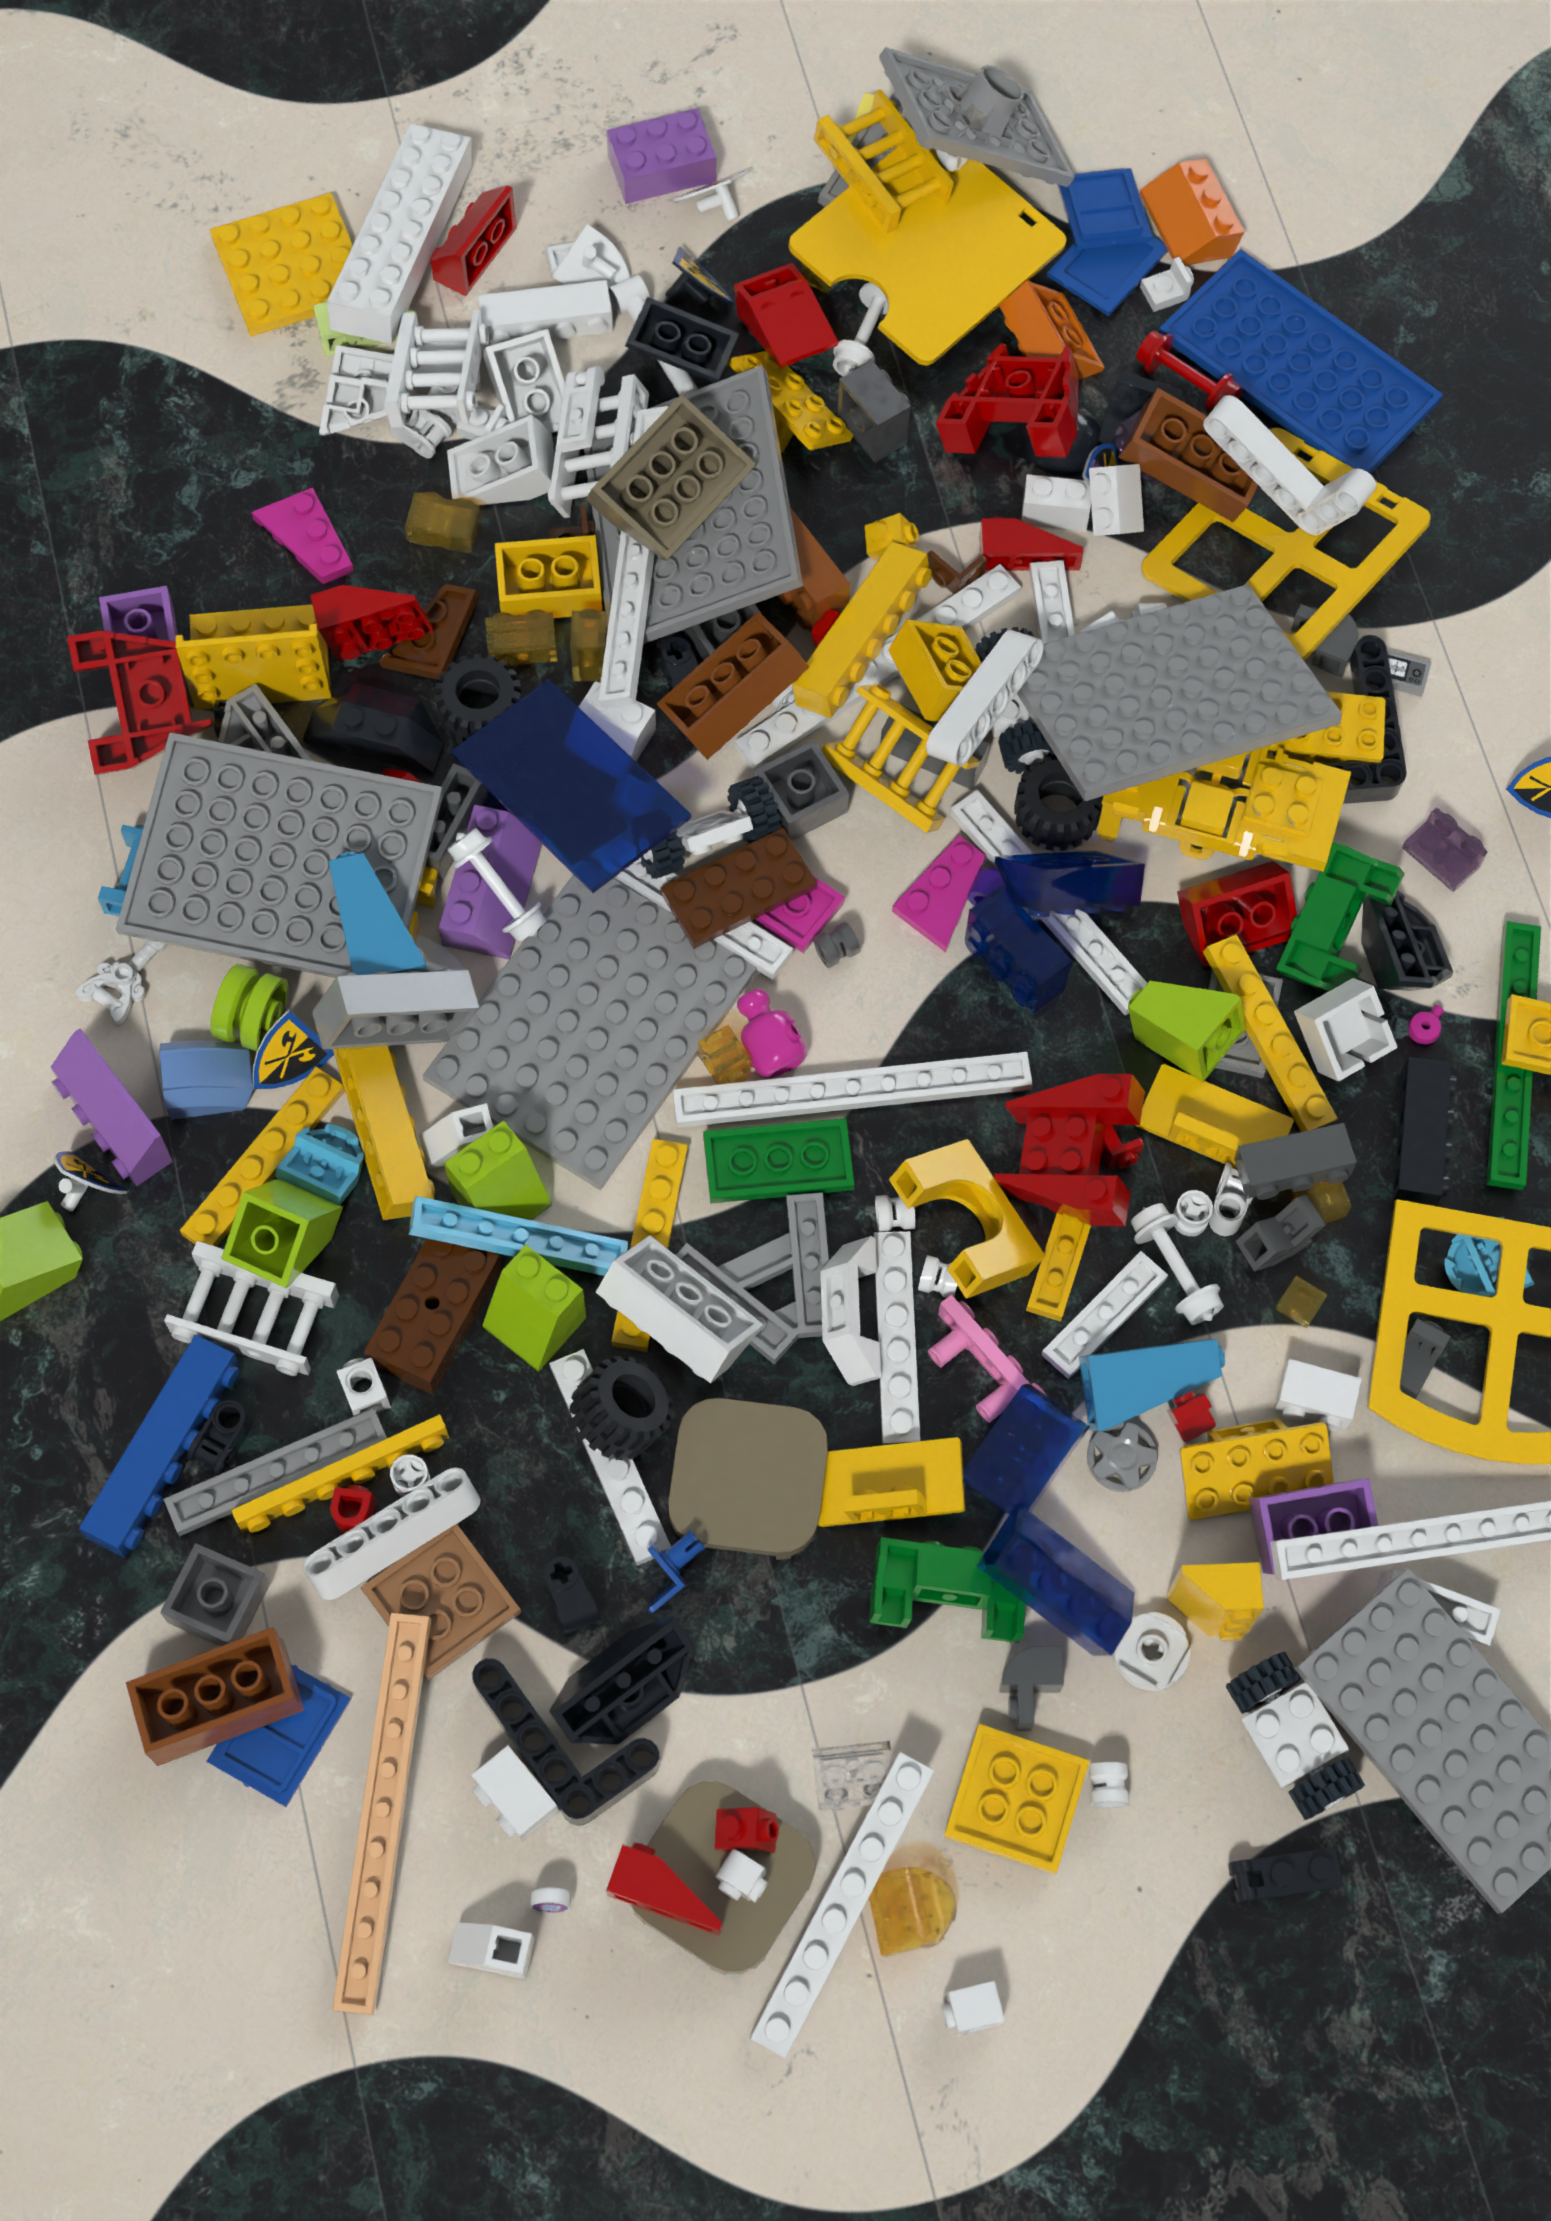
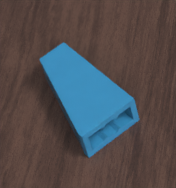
M345 852L339 854L336 859L329 860L352 972L356 975H371L379 971H387L389 974L405 973L415 969L429 972L422 954L364 853Z
M1204 1339L1079 1356L1088 1429L1091 1431L1107 1430L1221 1377V1368L1225 1365V1356L1222 1347L1218 1346L1217 1339Z

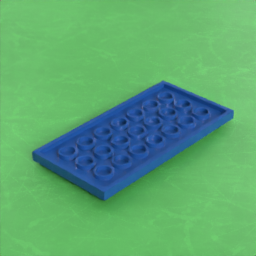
M1241 249L1159 328L1158 332L1164 336L1171 334L1174 338L1172 344L1174 348L1218 380H1221L1227 373H1231L1234 376V381L1243 388L1241 397L1293 435L1304 440V443L1318 451L1321 450L1354 469H1362L1369 474L1438 406L1444 395Z

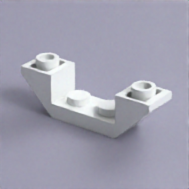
M872 1236L844 1244L820 1271L823 1343L846 1382L852 1386L881 1378L880 1342L860 1336L858 1278L877 1272L876 1238Z

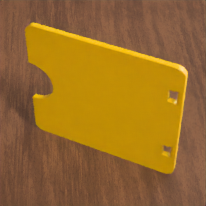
M896 147L872 167L871 170L872 172L879 173L907 159V157L899 147ZM936 149L929 150L939 163ZM971 159L959 170L948 171L954 182L949 203L943 205L937 196L932 193L902 208L897 229L888 234L882 230L857 195L848 187L794 232L789 240L790 252L830 287L846 279H862L876 285L885 295L888 304V312L879 323L878 329L921 365H931L998 308L1026 280H1030L1061 253L1066 244V236L1060 229L983 163ZM914 169L883 186L890 195L896 197L925 181L917 170ZM1023 212L1036 222L1033 227L1020 218Z

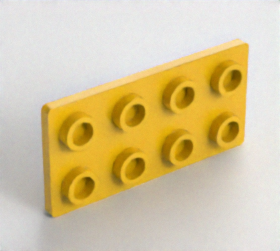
M767 351L732 357L728 364L737 374L763 365L766 370L781 452L784 451L793 434L809 450L851 441L853 434L846 427L845 423L830 411L823 399L815 395L804 383L803 378L794 373L788 365L780 368Z
M1326 691L1342 713L1341 724L1269 746V750L1274 751L1273 756H1276L1279 747L1284 749L1283 754L1289 755L1288 758L1314 764V762H1345L1347 759L1380 763L1384 755L1385 699Z
M1163 1064L1143 1104L1140 1125L1136 1126L1223 1164H1226V1162L1231 1163L1232 1167L1237 1169L1234 1157L1238 1146L1286 1136L1289 1134L1294 1120L1282 1113L1206 1081L1202 1082L1192 1075Z
M1279 1418L1213 1429L1207 1431L1208 1442L1179 1448L1187 1515L1191 1520L1251 1510L1249 1498L1334 1483L1327 1425L1323 1422L1288 1428Z
M958 1437L827 1452L818 1523L820 1527L965 1511L962 1442Z

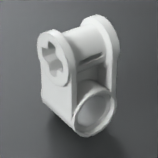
M425 409L411 410V413H406L405 419L408 420H405L404 427L391 428L389 423L391 435L395 439L400 440L421 456L429 459L435 455V448L443 439L449 438L452 434L450 426L441 417Z
M1226 1162L1216 1190L1217 1195L1213 1204L1212 1215L1209 1219L1210 1228L1221 1236H1230L1238 1231L1248 1205L1251 1204L1253 1197L1246 1199L1237 1169L1232 1168V1164ZM1228 1210L1234 1214L1235 1218H1226L1220 1211Z

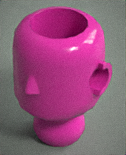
M755 989L737 1000L739 1012L747 1017L749 1021L741 1031V1041L746 1050L744 1057L747 1063L755 1068L760 1076L763 1078H774L783 1075L784 1072L787 1073L803 1063L807 1057V1048L790 1014L784 1010L771 1011L768 994L763 989Z

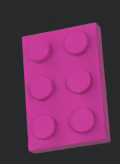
M816 877L814 878L817 882V889L754 919V921L803 954L813 943V937L822 932L845 903L843 895Z

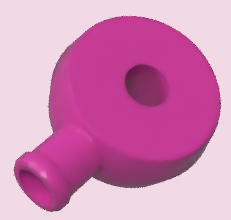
M1434 1005L1430 1012H1419L1409 1020L1408 1034L1415 1043L1429 1045L1439 1038L1441 1022L1438 1018L1444 1013L1443 1008L1439 1005Z

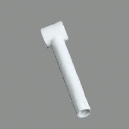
M636 275L608 287L609 298L615 311L619 315L628 312L635 323L646 298L649 297L643 279ZM658 360L679 396L698 390L687 371Z

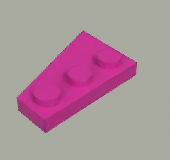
M313 487L251 512L253 520L260 526H264L280 545L287 547L296 556V559L322 584L354 572L353 565Z
M958 835L892 907V912L946 953L968 900L969 890L977 872L983 867L986 855Z

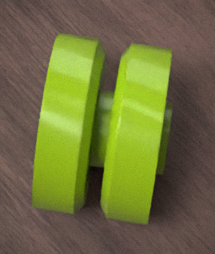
M238 963L232 966L221 983L213 1005L210 1021L212 1036L231 1043L240 1038L242 1047L257 1051L266 1033L285 1014L289 993L287 979L268 973L260 978L257 969Z

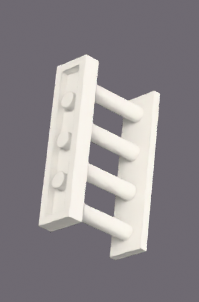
M480 310L473 311L470 328L424 329L423 326L418 325L416 313L402 314L384 400L391 428L404 427L406 413H411V410L458 408L462 426L469 425L471 411H476L477 406L475 389L483 346L489 342L488 325L482 323ZM467 341L466 350L419 351L420 346H424L425 343ZM463 363L462 372L415 374V369L420 368V365ZM459 386L457 395L410 396L411 391H415L416 387Z
M634 374L622 377L621 390L618 395L598 399L597 413L618 409L617 419H615L614 423L594 427L593 441L614 437L613 447L610 451L578 457L579 450L562 453L556 446L551 485L548 488V500L564 518L570 517L572 499L587 497L591 489L598 482L594 481L575 485L576 471L610 465L611 469L633 445L637 411L647 409L649 392ZM562 403L560 404V416H561Z
M197 1241L192 1256L201 1273L182 1319L167 1314L164 1320L170 1333H172L171 1336L181 1342L190 1344L196 1334L228 1351L276 1365L278 1371L287 1375L296 1376L298 1372L309 1375L311 1367L307 1357L300 1355L318 1309H322L323 1306L335 1308L339 1298L336 1284L301 1273L289 1287L284 1288L222 1260L221 1257L224 1249ZM224 1274L233 1277L235 1285L217 1330L197 1324L214 1278ZM256 1284L268 1288L267 1290L270 1294L253 1337L249 1340L233 1335L231 1332L249 1287L252 1288ZM292 1295L302 1298L304 1306L287 1350L284 1351L268 1346L266 1342L283 1299Z

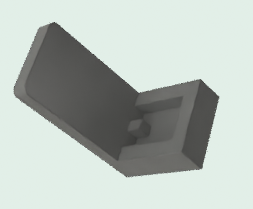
M1417 1318L1406 1337L1400 1390L1415 1400L1451 1337L1444 1333V1330L1434 1322H1423Z

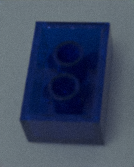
M1002 885L969 909L964 939L966 947L975 957L980 956L987 963L991 975L997 981H1003L1011 989L1013 998L1020 1006H1027L1034 1014L1065 990L1072 962L1071 958Z
M1023 1384L964 1468V1482L1021 1522L1028 1518L1090 1426L1031 1384Z

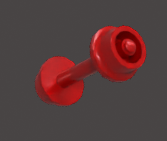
M1152 331L1144 341L1140 342L1141 345L1137 351L1136 360L1145 366V372L1152 374L1163 364L1208 393L1210 396L1205 405L1206 412L1211 413L1223 396L1229 395L1237 399L1240 398L1243 388L1234 381V376L1231 373H1227L1218 383H1215L1169 353L1174 340L1171 334L1164 336L1157 331Z

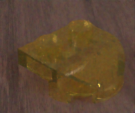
M902 1867L883 1872L869 1896L881 1957H889L920 1948H931L944 1940V1935L956 1918V1899L950 1885L930 1870L917 1867Z

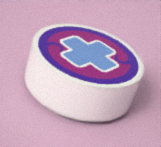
M556 1887L537 1888L531 1892L530 1908L543 1913L568 1911L570 1909V1893L565 1889Z

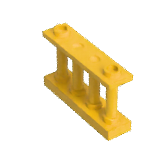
M881 89L875 91L871 112L842 126L836 125L829 115L818 119L814 135L815 143L886 234L897 229L902 208L932 193L937 196L943 205L949 203L954 185L950 173L941 167L928 149L918 143L915 132L899 113L894 101L888 99ZM878 122L888 133L887 136L859 150L854 148L847 139ZM895 146H898L907 157V159L879 173L872 172L865 162ZM914 169L917 170L925 181L896 197L890 195L883 186Z
M874 683L873 685L859 686L856 692L867 699L866 704L844 741L824 744L821 751L833 767L925 833L939 830L945 818L937 813V804L960 767L965 770L978 767L981 761L971 755L963 766L947 762L926 798L917 799L910 794L911 789L909 786L928 757L926 745L933 727L890 698L891 692L882 685ZM878 709H881L895 720L871 760L864 761L856 755L855 747ZM907 728L922 738L899 778L892 781L882 774L884 772L882 767Z

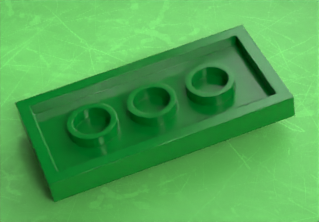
M846 1118L703 1131L710 1204L786 1197L787 1195L854 1190Z

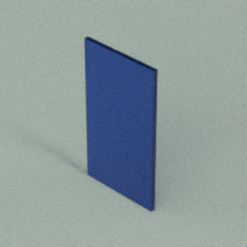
M549 679L451 751L452 755L592 893H595L692 818L691 813Z

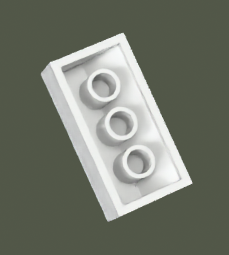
M648 1236L616 1258L596 1291L599 1296L606 1300L610 1307L620 1311L635 1323L638 1329L649 1334L663 1345L667 1352L678 1357L692 1368L696 1375L704 1378L709 1383L728 1370L764 1325L651 1236Z

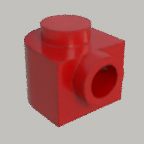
M348 1485L347 1489L335 1487L330 1512L338 1529L342 1533H346L374 1515L376 1501L372 1492H369L365 1487L358 1485Z

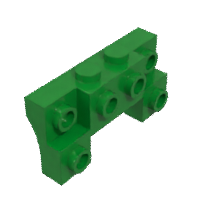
M1333 842L1324 872L1320 871L1316 881L1312 882L1307 888L1305 894L1306 903L1301 914H1297L1292 922V934L1276 970L1281 975L1311 985L1323 993L1333 990L1352 978L1358 980L1362 969L1353 962L1339 958L1340 952L1365 897L1391 906L1405 873L1400 867Z
M881 1537L876 1546L875 1578L871 1587L869 1623L907 1628L912 1620V1602L914 1600L982 1610V1639L1019 1643L1024 1636L1025 1602L1030 1558L982 1552L979 1548L973 1546L954 1548L944 1546V1544L937 1541L919 1543Z

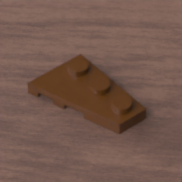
M444 584L423 609L434 628V632L426 634L417 640H406L398 643L390 654L386 652L379 660L382 668L439 680L442 671L448 672L447 665L452 662L479 599L477 591Z

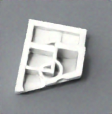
M336 345L326 402L323 405L319 435L326 436L388 417L384 400L394 355Z

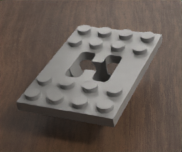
M887 47L879 55L885 75L890 80L895 90V96L900 101L906 113V118L911 123L917 136L916 139L922 147L929 150L943 151L953 157L960 156L1013 171L1026 178L1033 177L1044 180L1051 185L1058 184L1068 187L1075 179L1032 93L1021 89L1019 84L1002 69L986 65L975 75ZM974 105L986 115L978 119L982 126L980 130L969 126L973 115V110L971 109Z

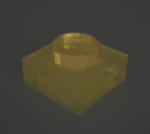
M1295 1276L1275 1309L1307 1328L1325 1301L1327 1294Z

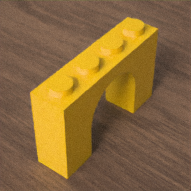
M968 1139L906 1159L889 1179L908 1209L936 1199H950L969 1208L980 1220L985 1231L986 1241L964 1249L947 1268L966 1299L1028 1276L1046 1257Z

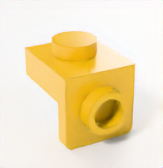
M900 513L865 525L867 555L873 560L880 558L892 541L917 550V542L919 541L918 530L914 523H910Z

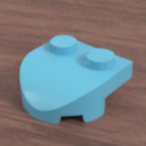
M326 1124L325 1129L310 1131L309 1127H306L296 1134L295 1145L276 1167L275 1177L341 1205L360 1179L364 1152H362L359 1146L358 1137L344 1127Z
M1459 1234L1453 1238L1447 1257H1445V1270L1451 1283L1460 1292L1485 1297H1493L1495 1295L1501 1250L1499 1243ZM1527 1266L1524 1289L1535 1284Z

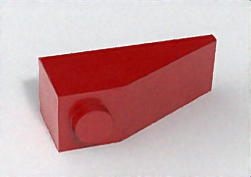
M996 516L989 519H981L979 544L980 556L983 555L987 558L985 571H990L999 564L1006 571H1029L1030 563L1064 560L1065 571L1081 569L1084 553L1082 546L1015 518Z
M633 1842L632 1847L622 1844L606 1889L608 1897L720 1936L722 1922L660 1857L654 1856L655 1849L637 1842Z

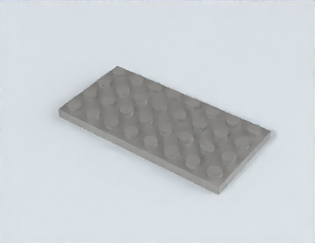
M1406 1568L1293 1668L1495 1912L1503 1913L1551 1868V1737L1410 1568Z

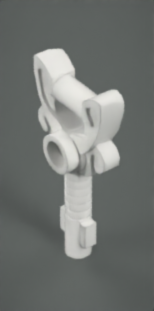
M144 939L146 943L128 964L115 962L111 966L107 962L101 963L97 967L98 976L89 979L75 991L77 998L83 1002L97 1001L110 1010L115 1025H123L131 1011L132 1002H140L145 998L142 978L138 973L157 951L162 953L169 944ZM106 986L118 988L122 996L120 999H117L104 990Z

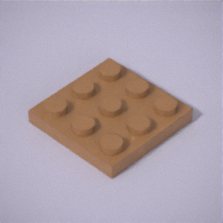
M455 1524L399 1559L361 1587L362 1592L388 1627L391 1613L429 1616L431 1618L424 1677L427 1681L521 1613L519 1606L458 1524Z

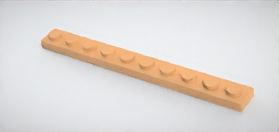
M391 1613L333 2011L375 2015L431 1626V1618L429 1616Z

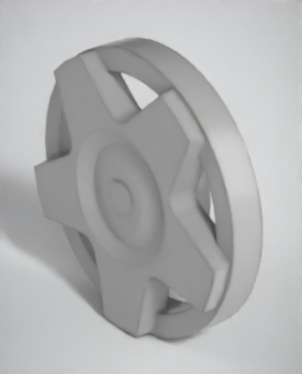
M1122 1422L1107 1430L1097 1431L1087 1450V1463L1093 1477L1105 1488L1116 1492H1130L1144 1486L1152 1477L1157 1466L1158 1456L1154 1441L1145 1430L1129 1422ZM1121 1430L1117 1437L1107 1434L1110 1431ZM1138 1436L1144 1440L1148 1447L1138 1444ZM1095 1447L1102 1454V1458L1096 1465L1094 1462ZM1150 1466L1146 1475L1139 1480V1468ZM1117 1475L1123 1484L1113 1483L1106 1478Z

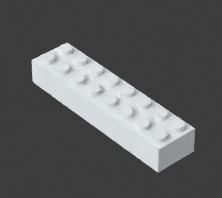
M410 123L327 300L330 330L393 344L400 328L402 314L407 312L429 264L431 255L437 246L471 170V137Z

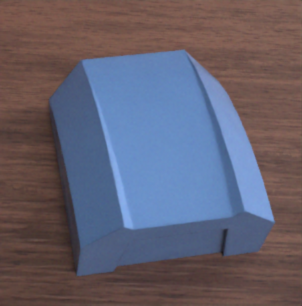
M225 1041L160 1043L159 1054L163 1096L170 1120L240 1111L246 1108L253 1092L250 1053L248 1049L242 1047L239 1043Z

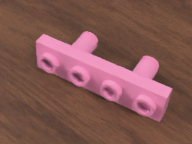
M952 1294L942 1301L938 1315L951 1329V1332L928 1349V1354L939 1367H943L957 1354L967 1349L996 1380L999 1387L976 1406L982 1418L990 1423L1012 1404L1017 1405L1033 1424L1044 1417L1048 1408L1047 1396L1036 1383L1030 1384L1022 1375L1023 1369L1018 1361L1011 1355L1007 1357L997 1347L999 1342L995 1335L987 1328L982 1330L974 1320L975 1315L964 1301L958 1302Z

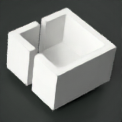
M1352 978L1294 1011L1318 1073L1338 1082L1365 1067L1363 1060L1372 1063L1398 1048L1388 1021L1380 1017L1384 1015V1011L1374 986Z

